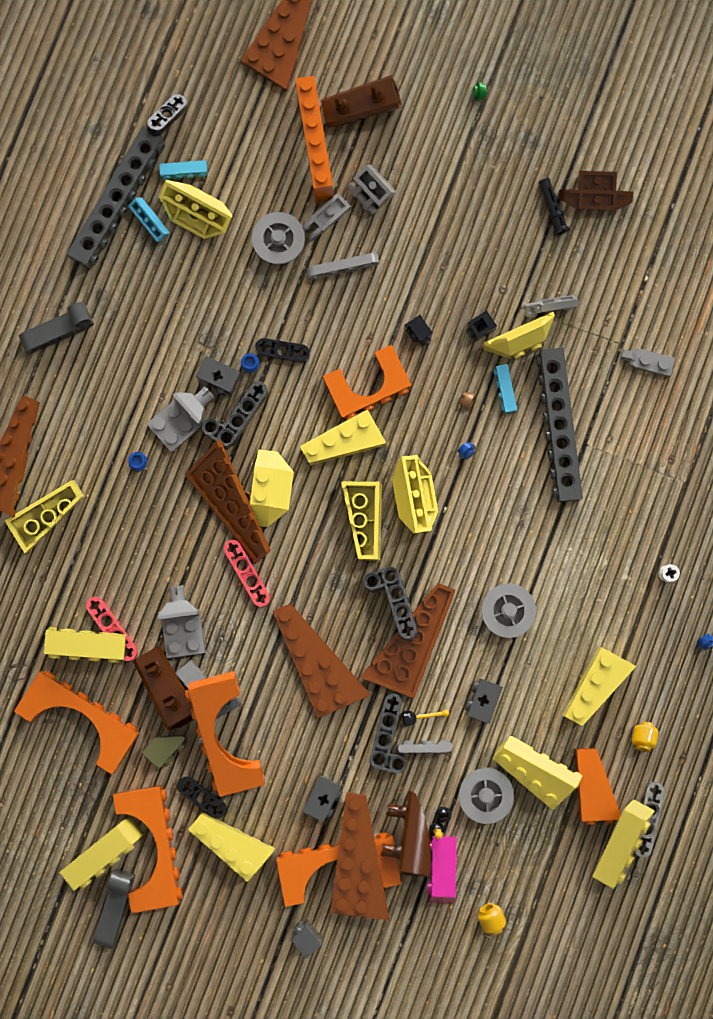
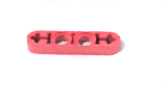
M236 540L227 541L224 545L225 554L253 603L259 607L268 605L270 595L241 544ZM229 545H237L238 548H236V551L238 555H240L242 552L243 556H240L233 561L232 558L235 557V555L233 552H228V549H230ZM246 560L248 563L247 569L239 570L237 568L238 561ZM248 577H256L257 584L255 587L247 585ZM260 585L262 589L259 592L261 595H266L265 603L263 604L256 601L258 599L256 592L253 595L251 591L259 588Z
M99 597L90 598L86 603V608L102 632L114 633L120 631L122 634H126V640L129 642L126 644V647L133 649V656H125L124 660H134L138 655V649L106 603ZM92 602H100L98 605L101 611L105 609L106 612L100 614L96 609H91L93 606ZM104 616H110L112 619V623L108 627L102 625L101 620Z

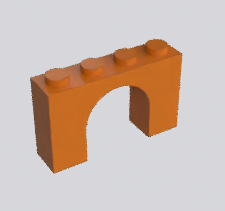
M392 344L376 351L374 354L384 376L382 388L374 395L360 396L355 394L349 388L341 369L323 376V381L342 420H349L355 417L357 413L367 409L371 411L379 403L384 405L392 401L391 398L396 395L401 397L409 393L411 383Z

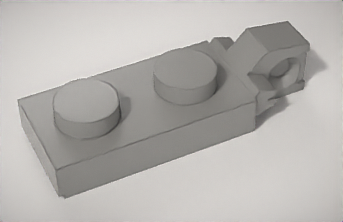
M574 295L524 304L526 317H536L541 312L549 314L558 309L569 311L574 309L573 307L579 306V303Z
M633 348L632 351L623 350L620 359L630 361L629 365L633 366L632 368L665 377L671 376L675 361L673 357L639 348Z

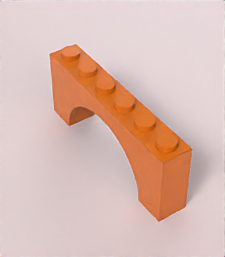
M314 76L295 78L315 203L329 201L334 197L333 184Z
M48 670L46 672H39L14 712L32 722L41 713L52 707L63 706L78 710L92 721L100 736L101 750L96 765L110 774L116 773L140 735V732L136 731L138 728L130 722L127 724L122 722V717L114 712L108 713L104 710L105 706L95 701L93 703L89 701V696L81 691L75 692L72 690L73 686L66 681L61 683L56 680L57 676Z
M235 671L190 682L188 690L185 691L188 702H192L193 705L191 714L193 720L197 719L198 722L196 731L198 737L203 739L204 744H201L204 756H208L209 761L206 762L207 769L214 777L212 779L214 791L217 790L219 797L265 785V776L260 760H242L231 755L222 747L215 733L214 724L220 709L231 699L240 696V688Z
M162 785L113 794L116 814H128L144 822L152 832L157 845L158 858L152 877L146 884L128 893L131 913L179 905L180 899H183L182 888L178 887L177 879H180L179 868L175 867L174 863L177 855L175 847L172 848L171 844L174 836L172 828H169L168 825L170 811L165 806V801H167L166 789H163Z
M388 832L376 834L377 837L374 840L383 887L400 885L402 883L400 873L398 872L397 858L381 856V852L391 851L382 848V844L394 845L392 834L388 835ZM340 841L335 846L327 843L319 845V849L311 850V847L299 849V853L292 854V851L280 853L281 856H278L276 860L285 907L305 903V887L309 878L324 864L338 860Z

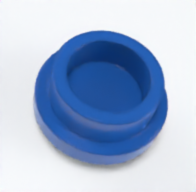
M249 353L242 357L241 367L244 371L252 373L259 368L260 362L256 355Z
M470 442L464 443L457 451L461 459L471 458L475 453L476 446Z
M141 452L132 453L128 459L130 468L135 471L145 469L148 463L147 457Z
M706 634L697 641L699 650L704 649L706 651L713 646V637L710 634Z

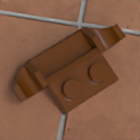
M579 171L578 190L560 189L558 199L576 209L617 210L633 202L634 192L616 191L617 172Z

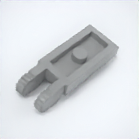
M337 193L302 226L304 233L314 224L318 227L308 237L312 242L350 210L351 206Z
M402 741V745H397V752L447 753L453 749V746L449 741H440L433 745V741H421V745H413V741Z

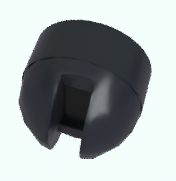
M441 806L435 811V817L439 822L445 823L449 821L451 812L447 807ZM448 813V817H438V814Z

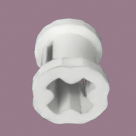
M670 564L661 567L658 574L660 580L667 583L677 580L680 572L678 567ZM668 571H672L673 573L670 576L665 575V573Z

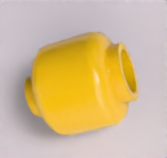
M642 722L641 725L634 726L631 742L636 750L651 752V749H655L657 746L659 731L653 727L652 723Z
M492 903L480 908L478 921L482 930L492 935L501 933L506 925V918L502 909Z

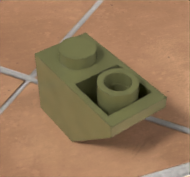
M185 735L156 737L142 754L158 768H161L163 765L167 767L174 759L172 755L176 750L180 752L187 743L184 741L188 737Z

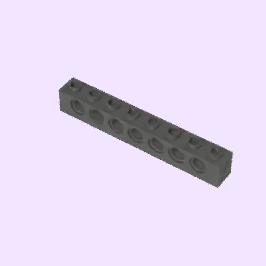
M142 126L67 252L71 260L89 270L92 266L96 265L100 251L106 248L111 233L114 234L118 227L119 219L125 216L127 212L126 207L129 202L135 199L138 187L144 184L146 180L145 175L148 170H152L157 155L163 152L165 142L161 135L153 136L148 133L145 126ZM150 148L149 153H142L143 149ZM135 164H141L139 169H132ZM125 180H132L130 185H123ZM116 196H122L120 201H113ZM108 211L113 212V214H112L111 217H109V218H105V217H104V215H105L106 212H108ZM97 228H103L100 234H95ZM87 244H94L92 249L85 250Z
M564 347L540 350L539 356H536V364L541 370L538 379L539 385L543 386L541 402L542 405L545 404L546 412H543L544 423L548 425L546 441L550 442L551 448L548 450L549 461H552L553 464L550 474L551 479H555L553 496L554 499L557 498V503L579 501L583 499ZM547 366H554L556 368V373H549L547 371ZM549 385H557L558 392H552L549 389ZM552 403H559L561 410H553ZM555 421H560L563 424L562 430H557L554 427ZM557 440H563L566 447L564 449L558 448L556 445ZM559 459H566L568 467H561ZM563 477H567L570 480L569 487L562 485L561 479Z

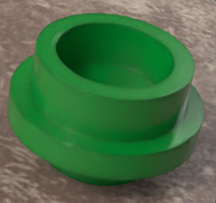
M477 82L472 88V96L475 97L476 101L485 99L487 94L486 84Z

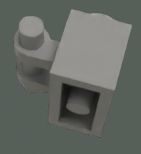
M365 165L355 175L353 179L359 184L357 187L352 182L347 186L351 191V195L357 198L363 204L362 207L372 215L377 212V208L373 205L374 203L378 206H383L396 193L392 186L372 165ZM363 190L370 196L369 199L362 193Z

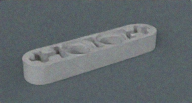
M369 253L311 266L306 269L308 279L314 280L373 267L380 262L377 253Z
M656 781L649 782L646 785L642 804L645 806L653 804L656 811L649 822L652 827L651 832L647 835H642L644 838H650L649 842L646 840L644 842L647 850L640 853V850L634 851L641 858L648 857L652 852L664 797V787ZM655 785H657V789L660 790V792L655 793L654 799L658 800L657 803L648 800V797L651 799L653 797V793L650 791V789L654 788Z

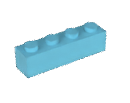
M206 160L159 164L160 176L164 180H170V178L182 179V177L193 178L194 176L205 177L208 175Z
M135 198L130 203L129 208L157 242L164 241L170 232L143 198Z
M508 364L496 366L493 371L494 376L497 377L496 386L500 391L498 393L499 400H502L501 410L504 411V414L516 412L517 406Z

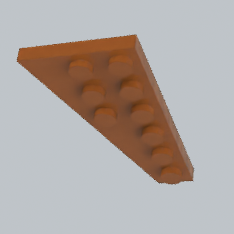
M282 0L241 59L242 64L288 92L313 0Z
M22 395L0 441V511L14 518L16 513L13 510L15 501L19 500L20 495L17 491L19 484L23 482L29 454L26 452L27 446L32 441L30 432L32 426L36 423L40 402Z
M219 440L190 468L185 476L253 561L258 563L271 550L221 440Z
M437 583L413 612L418 628V637L414 641H406L400 636L398 631L360 678L415 698L456 590ZM404 623L407 629L405 633L410 636V632L413 630L409 628L407 623Z
M291 604L273 611L317 718L371 695Z
M346 792L331 913L390 921L367 797L365 794Z

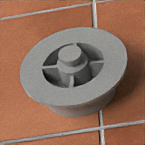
M273 212L263 216L256 223L252 232V244L256 253L263 260L272 264H284L292 261L300 254L305 242V234L301 223L294 216L284 212Z
M510 583L498 585L490 590L484 598L482 604L484 623L491 632L500 637H518L527 632L535 620L536 605L534 599L526 589L519 585Z
M481 768L471 772L465 777L459 790V802L463 811L469 818L478 823L491 824L500 821L509 813L514 801V791L510 781L504 774L492 768Z

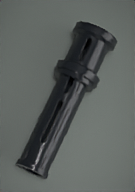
M550 178L542 179L538 183L550 213L548 219L552 222L554 236L565 234L570 231V227L566 225L564 219L565 213L563 210H560Z

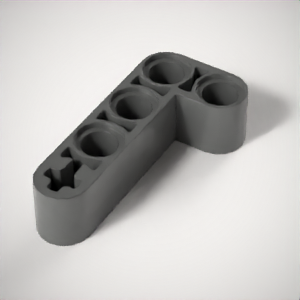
M83 302L74 303L67 308V313L19 334L26 354L37 352L91 328L94 323Z
M254 382L224 425L213 418L206 419L202 423V430L205 435L215 442L219 440L222 442L223 436L230 434L232 440L229 443L222 442L224 448L233 447L268 396L266 385L263 382ZM262 388L263 394L259 393L256 396L255 390H260ZM252 403L253 409L251 411L243 410L245 404ZM235 419L243 420L240 427L233 426ZM209 424L216 425V429L212 433L206 430Z
M386 567L367 574L363 580L364 586L372 593L386 590L400 636L406 641H414L418 637V628L398 570L394 567ZM396 573V578L393 581H388V574ZM377 579V585L369 587L370 580ZM395 591L402 592V596L399 599H393ZM401 609H407L408 611L404 618L398 616ZM404 623H407L409 628L413 630L410 632V636L405 633L407 629Z
M390 693L384 699L370 755V762L377 769L402 773L407 767L405 758L402 755L390 752L402 705V700L396 693ZM392 697H396L395 699L398 701V705L395 704L393 706V711H397L396 715L391 712H384L385 708L390 709V703L387 701L392 699ZM385 716L393 717L394 722L391 726L383 724ZM387 735L389 737L388 744H379V736ZM376 754L384 756L382 764H376L373 761ZM395 759L403 761V766L400 769H395L392 766V762Z
M115 869L112 872L107 887L109 891L93 944L110 949L114 948L128 903V893L132 889L135 874L120 869Z

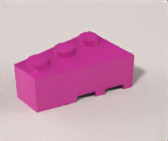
M433 836L432 842H430V882L427 881V894H430L429 903L453 904L456 898V837L443 836L441 839H437Z

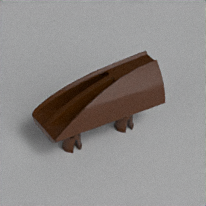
M392 75L321 99L328 128L345 125L402 108L399 91Z
M155 647L137 657L133 663L166 730L178 729L192 722V702H188L185 689L161 647Z
M409 791L405 806L387 805V808L395 811L386 812V816L404 818L405 823L402 844L396 846L383 843L382 848L391 851L381 852V856L399 858L398 872L400 874L430 877L431 846L427 822L417 795L413 791Z

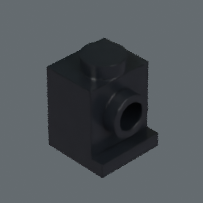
M486 310L467 323L468 329H466V332L471 339L475 338L478 341L495 331L497 325ZM481 326L483 330L477 331L476 327Z
M418 315L404 325V330L406 332L410 331L408 334L414 343L417 341L423 347L431 341L430 338L433 332L421 315Z

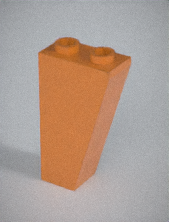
M574 749L576 772L582 775L577 786L579 820L585 822L586 825L597 824L596 821L603 820L606 824L616 823V820L620 819L621 814L597 749Z

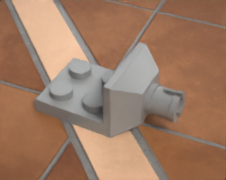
M205 386L194 396L191 393H174L173 397L175 400L147 423L172 453L202 428L206 412L204 407L215 398Z
M184 585L168 587L170 602L164 606L158 615V620H162L166 658L206 653L200 610L191 602L185 600Z

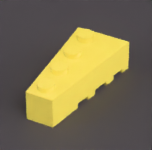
M367 409L301 445L300 448L311 466L336 458L350 456L351 454L369 451L374 448L384 447L386 442Z
M71 480L16 513L15 518L11 516L4 521L24 553H29L84 498V495L75 480Z
M341 482L358 559L361 561H380L382 484L380 482Z
M598 647L562 716L583 726L636 666L606 649Z
M634 799L623 810L592 876L593 878L613 889L617 884L621 885L626 877L624 871L626 867L629 868L634 860L632 855L634 851H638L642 843L640 839L643 833L646 834L649 829V822L655 812L654 810Z
M130 815L60 871V874L73 891L78 887L83 889L92 882L90 878L93 875L97 878L106 871L104 866L108 863L110 866L115 864L120 859L119 854L123 852L126 855L134 848L133 843L145 833Z

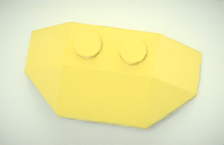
M169 180L164 182L159 199L163 203L172 222L203 239L226 233L232 219V214L221 201L191 185Z
M551 312L486 341L482 347L488 352L507 359L513 357L515 359L521 358L525 355L524 352L528 350L534 352L542 348L555 314Z
M259 450L255 463L250 506L260 527L272 525V523L289 511L294 472L280 454L275 451Z
M417 455L399 457L392 479L399 518L413 533L431 531L438 513L432 475Z

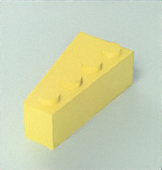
M49 627L45 635L44 654H49V658H61V655L69 656L68 659L72 660L88 657L89 661H100V658L108 659V662L119 663L120 660L125 658L126 634L107 632L95 634L94 631L84 630L76 632V630L67 628L57 631V627Z
M511 735L498 748L492 758L552 810L577 788L582 777L577 772L574 774L567 770L565 765L561 763L558 765L549 760L547 755L543 753L538 754L533 751L532 747Z
M205 812L188 829L247 882L275 849L243 833L239 829L233 828L217 818H213Z

